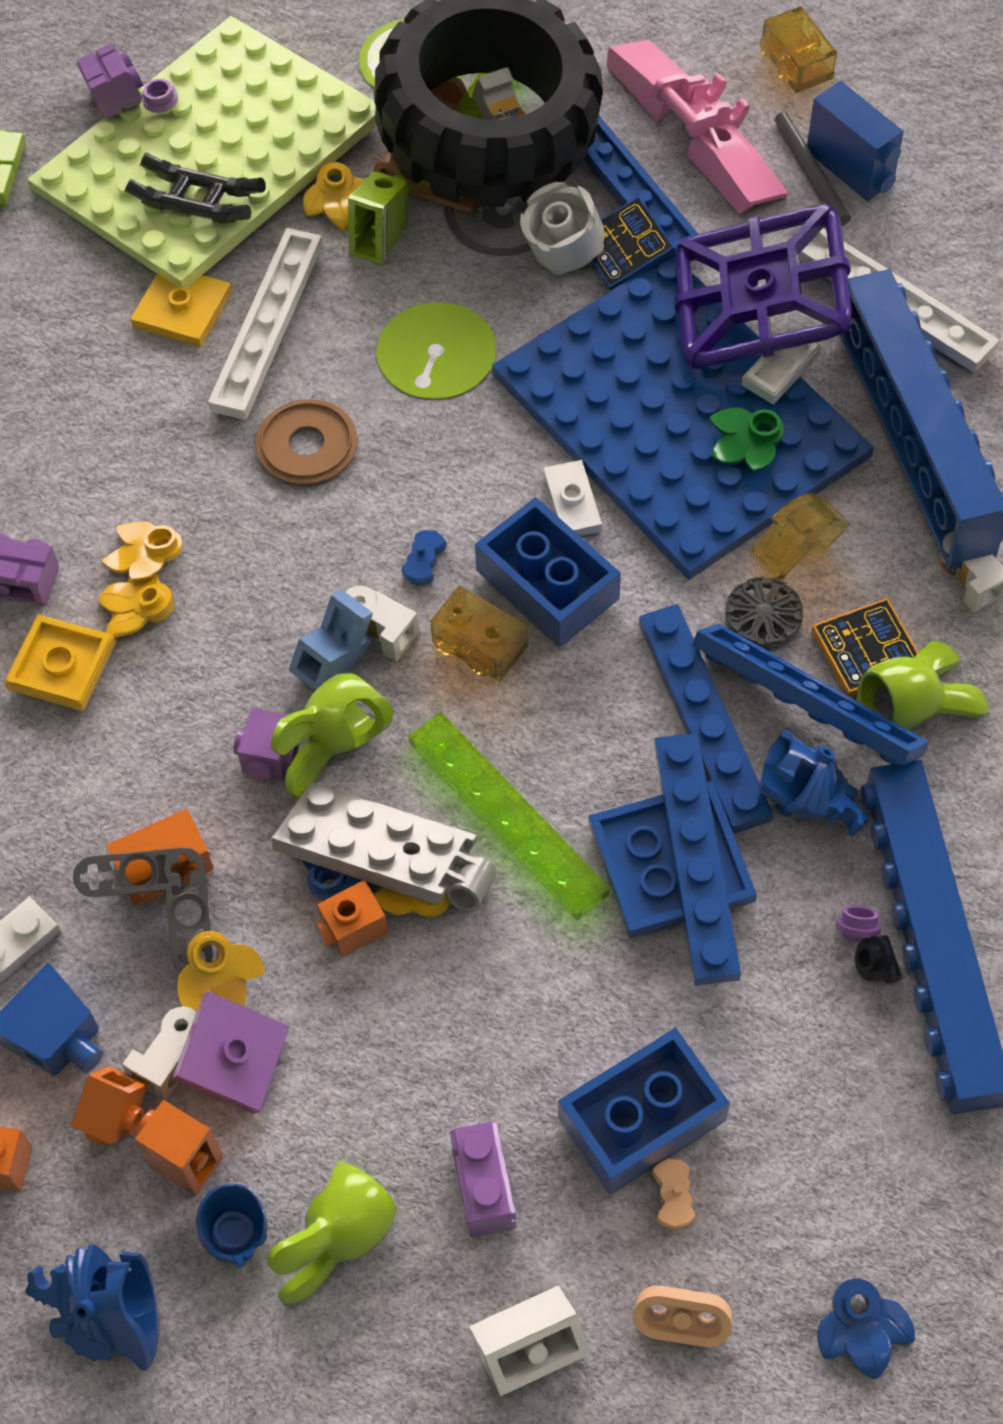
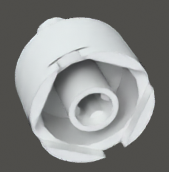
M565 182L551 183L534 192L527 201L528 207L524 215L521 214L520 218L522 232L536 260L555 275H562L568 271L585 266L598 256L604 247V226L590 194L578 185V188L567 186Z

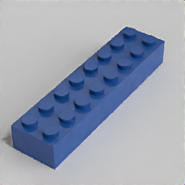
M891 269L848 278L852 309L851 328L844 336L840 337L949 571L962 568L963 561L992 554L996 558L1000 542L1003 541V492H1000L995 482V473L991 462L983 458L977 433L974 429H969L964 419V409L961 401L954 399L950 391L949 378L946 371L940 369L935 360V351L931 341L925 340L921 332L918 314L915 311L911 312L907 304V296L903 284L897 283ZM954 531L948 555L943 548V540L948 533Z

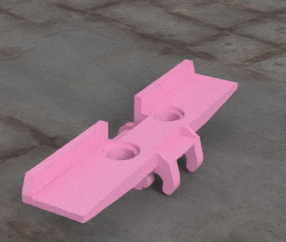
M649 40L609 47L607 67L657 123L663 122L667 110L672 109L686 125V132L693 137L686 153L687 157L739 214L746 213L753 205L787 197L788 192L754 147L737 130L747 116L750 106L744 99H739L734 109L728 102H718L727 84V81L720 74L714 76L712 84L702 74L689 77Z

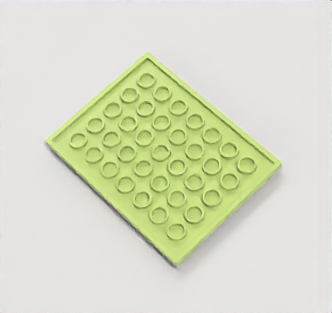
M230 16L153 78L168 80L176 88L178 102L172 109L164 113L150 112L143 106L142 99L141 103L129 109L123 107L121 113L108 119L104 117L27 180L33 192L176 287L187 289L316 178L319 169L323 165L338 160L377 126L375 122L376 105L371 98ZM144 86L138 90L141 96ZM145 152L161 160L164 159L172 164L180 165L182 168L227 178L247 177L250 179L261 177L266 183V189L262 193H254L244 197H234L224 193L219 204H232L233 206L247 204L252 212L250 219L239 220L229 224H220L213 222L211 219L167 209H154L124 192L130 178L147 187L149 185L157 190L164 191L166 194L170 192L174 183L167 182L157 177L155 173L140 166ZM190 185L184 198L202 202L209 189Z

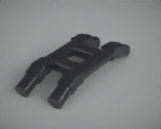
M145 152L140 166L155 173L157 177L174 183L170 192L166 194L164 191L157 190L149 185L147 187L131 178L124 192L154 209H167L211 219L213 222L220 224H229L239 220L250 219L252 212L247 204L234 206L232 204H219L224 193L234 197L262 193L266 189V183L261 177L250 179L247 177L227 178L182 168L180 165L172 164L164 159L161 160ZM190 185L209 189L202 202L184 198Z

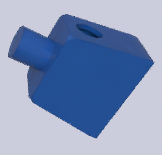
M48 962L0 1011V1045L51 1075L58 1074L70 1061L81 1071L88 1073L96 1067L103 1056V1051L90 1041L99 1030L93 1015Z

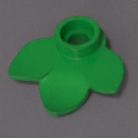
M738 407L725 409L710 416V422L723 434L713 449L712 458L727 465L739 464L745 461L753 472L764 469L773 462L776 457L775 446L780 443L784 435L783 422L775 412L763 409L752 414Z

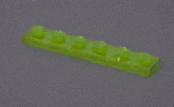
M442 712L408 736L409 744L576 921L610 895V887Z

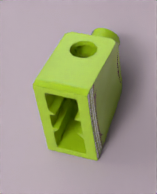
M372 172L348 197V254L380 265L385 262L408 220V192L411 186L404 176H389L380 172Z

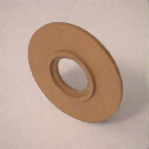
M313 399L293 401L277 408L264 419L256 436L257 456L265 470L275 478L295 485L318 484L336 477L351 463L358 445L355 425L347 413L329 402ZM314 429L322 434L324 444L314 454L300 455L290 448V439L299 430Z

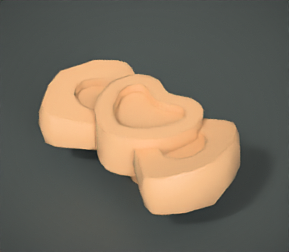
M667 1158L656 1164L651 1170V1175L661 1186L659 1199L663 1205L656 1215V1220L664 1228L678 1231L688 1227L695 1220L696 1214L691 1207L692 1197L688 1191L691 1184L688 1178L691 1169L683 1161Z

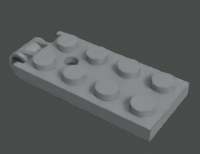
M314 782L309 783L272 837L273 851L360 880H365L366 882L435 905L442 901L447 891L449 901L456 908L467 912L478 909L497 875L496 869L490 861L480 856L468 855L476 843L477 835ZM415 851L418 853L414 855H408L404 852Z

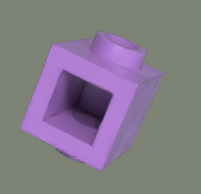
M251 708L245 729L238 730L234 741V754L238 755L242 772H246L249 776L259 780H268L270 777L280 780L284 779L287 766L291 765L298 753L299 743L287 754L279 755L271 750V738L280 719L288 715Z

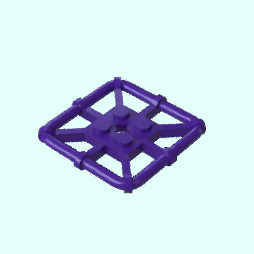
M825 203L821 206L808 207L763 219L755 216L749 218L747 223L698 234L689 239L683 238L677 245L676 275L678 295L674 299L675 310L679 313L681 349L686 365L693 369L719 365L758 355H763L764 358L775 356L776 351L828 340L838 335L844 336L851 328L852 309L848 275L851 272L849 259L845 257L841 221L834 206ZM801 226L787 242L763 247V234ZM825 228L829 258L799 265L798 255ZM747 238L751 240L750 251L729 256H723L709 249L710 247ZM697 260L719 271L720 284L693 290L691 261ZM828 276L831 277L835 310L802 295L801 283ZM765 279V285L756 287L759 280ZM722 302L723 312L696 340L694 312L698 307ZM797 310L823 323L822 325L772 336L770 316ZM758 320L759 339L711 350L733 325Z

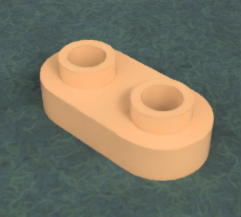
M651 1286L644 1289L635 1301L634 1323L637 1329L649 1338L708 1348L724 1343L731 1333V1309L727 1302L717 1295L665 1286ZM652 1305H663L667 1309L658 1311ZM706 1312L714 1314L715 1317L707 1319L700 1314Z

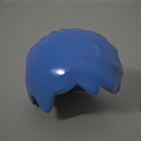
M225 1184L210 1190L201 1200L195 1221L197 1234L202 1246L217 1260L235 1264L237 1268H241L253 1257L254 1249L262 1246L267 1238L268 1222L260 1199L244 1185Z

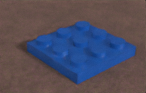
M713 781L707 782L728 904L729 909L756 902L757 893ZM659 795L589 815L588 823L629 938L684 923L663 796Z

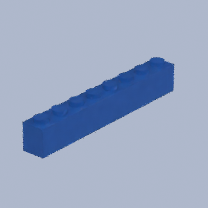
M922 760L913 761L905 766L890 764L870 767L867 782L861 786L862 803L866 811L871 810L874 819V823L871 825L873 845L876 850H882L885 861L881 865L883 883L886 889H892L895 903L892 904L893 922L897 930L902 929L906 941L902 948L904 964L907 971H914L917 986H914L913 989L915 1006L919 1014L925 1013L929 1028L925 1029L926 1048L931 1057L936 1056L940 1072L936 1073L938 1094L941 1100L948 1101L951 1115L1003 1107V1050Z

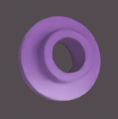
M153 79L144 86L141 99L143 106L148 111L164 113L177 104L178 94L176 88L168 80Z
M846 906L843 908L842 915L838 916L836 920V928L844 933L843 936L853 942L861 943L863 938H871V936H878L881 933L878 912L865 906Z

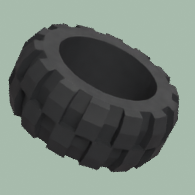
M424 0L411 8L405 16L404 22L399 21L388 35L379 51V64L375 68V122L382 143L390 153H393V159L399 168L416 184L422 180L428 181L433 194L455 203H458L460 196L478 199V207H504L508 198L518 196L526 203L530 196L543 186L554 183V180L564 182L586 159L587 149L594 143L603 95L601 68L594 56V50L589 40L577 23L565 24L562 10L547 0H536L535 2L531 0ZM508 67L513 80L530 88L545 104L526 115L516 118L487 120L470 117L449 108L439 101L431 91L443 82L458 76L477 73L489 74Z

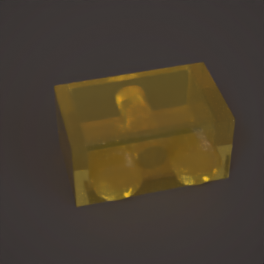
M801 6L764 20L763 33L760 38L761 51L766 58H770L777 67L782 80L787 81L796 93L834 78L837 51Z

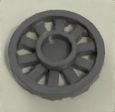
M764 576L750 578L748 581L735 586L727 598L725 607L727 627L764 649L780 647L791 641L800 630L803 619V606L800 596L793 588L788 587L787 583L777 578L765 579ZM763 588H768V589H770V591H769V593H768V595H767L766 597H765ZM753 589L755 597L747 591ZM779 592L785 595L779 599H776ZM736 599H740V600L743 601L745 604H743V603H736L735 601H736ZM789 605H793L795 609L784 608V607L789 606ZM733 614H742L743 616L735 618ZM784 619L793 620L795 623L789 624ZM750 625L751 629L744 633L741 628ZM774 628H778L784 634L779 636L775 633ZM759 631L765 632V639L759 638Z

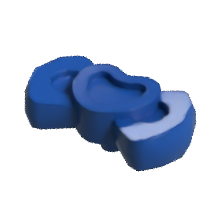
M423 530L415 534L412 552L407 556V562L401 569L402 575L407 581L420 586L429 584L434 580L432 568L436 565V555L447 547V542L441 534L435 530Z

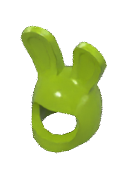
M931 641L915 657H896L869 667L859 681L856 699L859 703L875 711L873 705L874 692L878 688L886 686L893 701V722L907 730L918 727L934 715L940 713L978 718L987 714L989 710L987 698L977 686L960 683L941 684L938 675L952 670L960 661V656L956 650L941 641Z
M341 673L331 677L311 695L303 710L280 719L275 727L271 738V750L279 755L287 754L298 743L309 737V740L297 753L286 773V788L288 793L294 798H300L309 783L316 782L321 770L332 756L359 747L381 734L391 725L393 709L390 703L357 675ZM355 701H361L369 706L375 714V720L366 715Z
M340 1160L332 1169L331 1179L324 1190L312 1199L304 1219L305 1230L282 1240L273 1246L268 1253L267 1264L278 1275H287L306 1266L280 1289L278 1298L283 1305L295 1304L310 1297L328 1278L339 1262L355 1260L367 1255L381 1243L392 1228L397 1210L392 1197L383 1186L359 1168Z

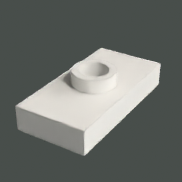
M788 328L784 333L791 332L794 330ZM811 343L776 351L775 356L764 358L762 355L742 377V386L774 405L819 357L821 346Z
M578 460L544 467L543 476L554 513L579 536L602 532V522L583 461Z

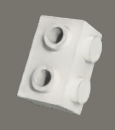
M559 1286L469 1326L484 1367L500 1396L591 1354L577 1314Z

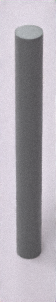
M786 112L779 113L775 117V123L823 201L836 207L841 226L847 224L851 219V215Z

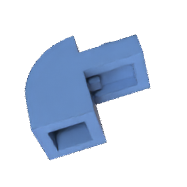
M343 590L332 594L321 627L299 638L289 671L315 691L331 677L341 673H349L362 659L372 639L366 635L373 612Z

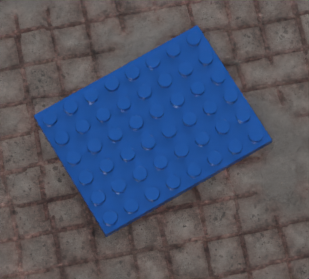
M676 256L669 260L661 262L658 267L629 279L492 364V375L574 461H583L585 471L675 567L690 580L872 457L874 447L801 377L793 383L774 405L742 386V377L762 355L714 366L700 367L699 369H693L686 365L681 349L679 313L675 310L674 302L675 297L678 295ZM692 273L693 290L707 287ZM722 302L698 307L694 312L696 340L723 312ZM745 323L736 324L731 327L711 350L757 340L759 336ZM738 407L752 414L763 409L775 412L783 422L784 435L780 443L775 446L776 457L773 462L766 468L753 472L745 461L739 464L727 465L712 458L713 449L723 434L710 422V416L725 409Z

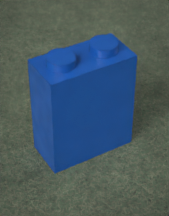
M839 81L813 99L807 146L816 160L863 199L869 201L879 193L887 192L895 183V174L898 159L901 155L904 131L845 83Z

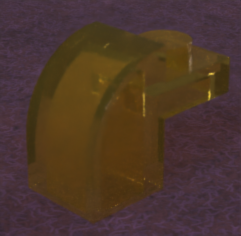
M813 493L805 494L787 503L771 517L775 524L750 551L775 578L783 580L809 551L824 554L851 524L825 497Z

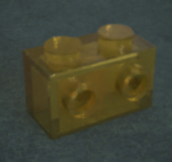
M461 586L456 588L430 620L432 642L440 652L447 656L455 655L465 661L478 675L484 677L488 675L498 682L504 678L528 647V625Z

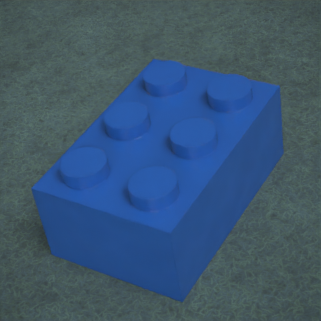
M536 497L475 543L476 571L559 647L564 645L620 599L621 572Z
M675 1027L558 1100V1119L608 1194L611 1195L652 1169L659 1162L671 1157L724 1123L727 1119L730 1102Z

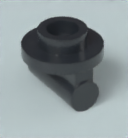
M888 935L863 938L855 952V966L859 975L867 981H885L887 984L900 981L903 977Z

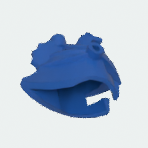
M787 727L769 750L763 767L759 792L776 801L777 811L784 816L794 814L805 818L827 817L831 825L837 820H841L848 826V834L851 837L859 832L869 820L863 809H860L857 803L853 802L858 794V789L848 784V780L844 777L842 771L837 768L833 751L825 746L808 747Z
M90 1244L87 1250L81 1247L76 1249L75 1256L68 1255L66 1257L65 1265L60 1264L51 1270V1282L45 1279L42 1266H37L27 1274L28 1286L25 1290L26 1295L33 1297L35 1302L41 1301L43 1306L48 1304L51 1308L59 1310L61 1317L52 1318L49 1324L50 1334L53 1338L65 1337V1343L71 1346L77 1355H84L93 1362L96 1360H106L109 1362L113 1355L118 1353L130 1359L142 1371H146L151 1367L158 1346L159 1317L150 1270L146 1259L141 1253L122 1252L119 1255L121 1262H115L101 1248Z

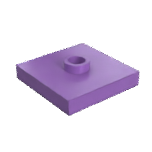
M207 991L202 995L172 1079L256 1114L261 1111L290 1026Z

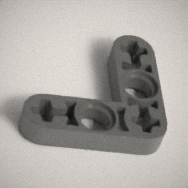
M181 847L91 856L81 860L73 871L75 887L81 894L87 897L97 898L165 891L171 958L173 966L179 974L187 966V963H180L179 954L187 952L186 939L178 942L176 940V931L191 933L201 928L204 931H211L205 866L199 853L191 848ZM185 855L189 863H196L197 871L190 872L189 883L190 887L199 884L200 894L185 892L175 897L172 896V887L181 888L180 875L171 872V865L178 864L179 856ZM134 860H144L151 866L152 877L144 885H134L126 878V868ZM120 861L118 875L123 886L122 888L112 889L113 879L100 881L99 889L90 890L87 882H81L80 875L88 872V865L96 864L99 872L113 871L110 862ZM186 899L197 902L201 909L199 921L191 926L179 923L175 917L177 904ZM206 945L201 952L205 953V962H211L213 959L212 945Z

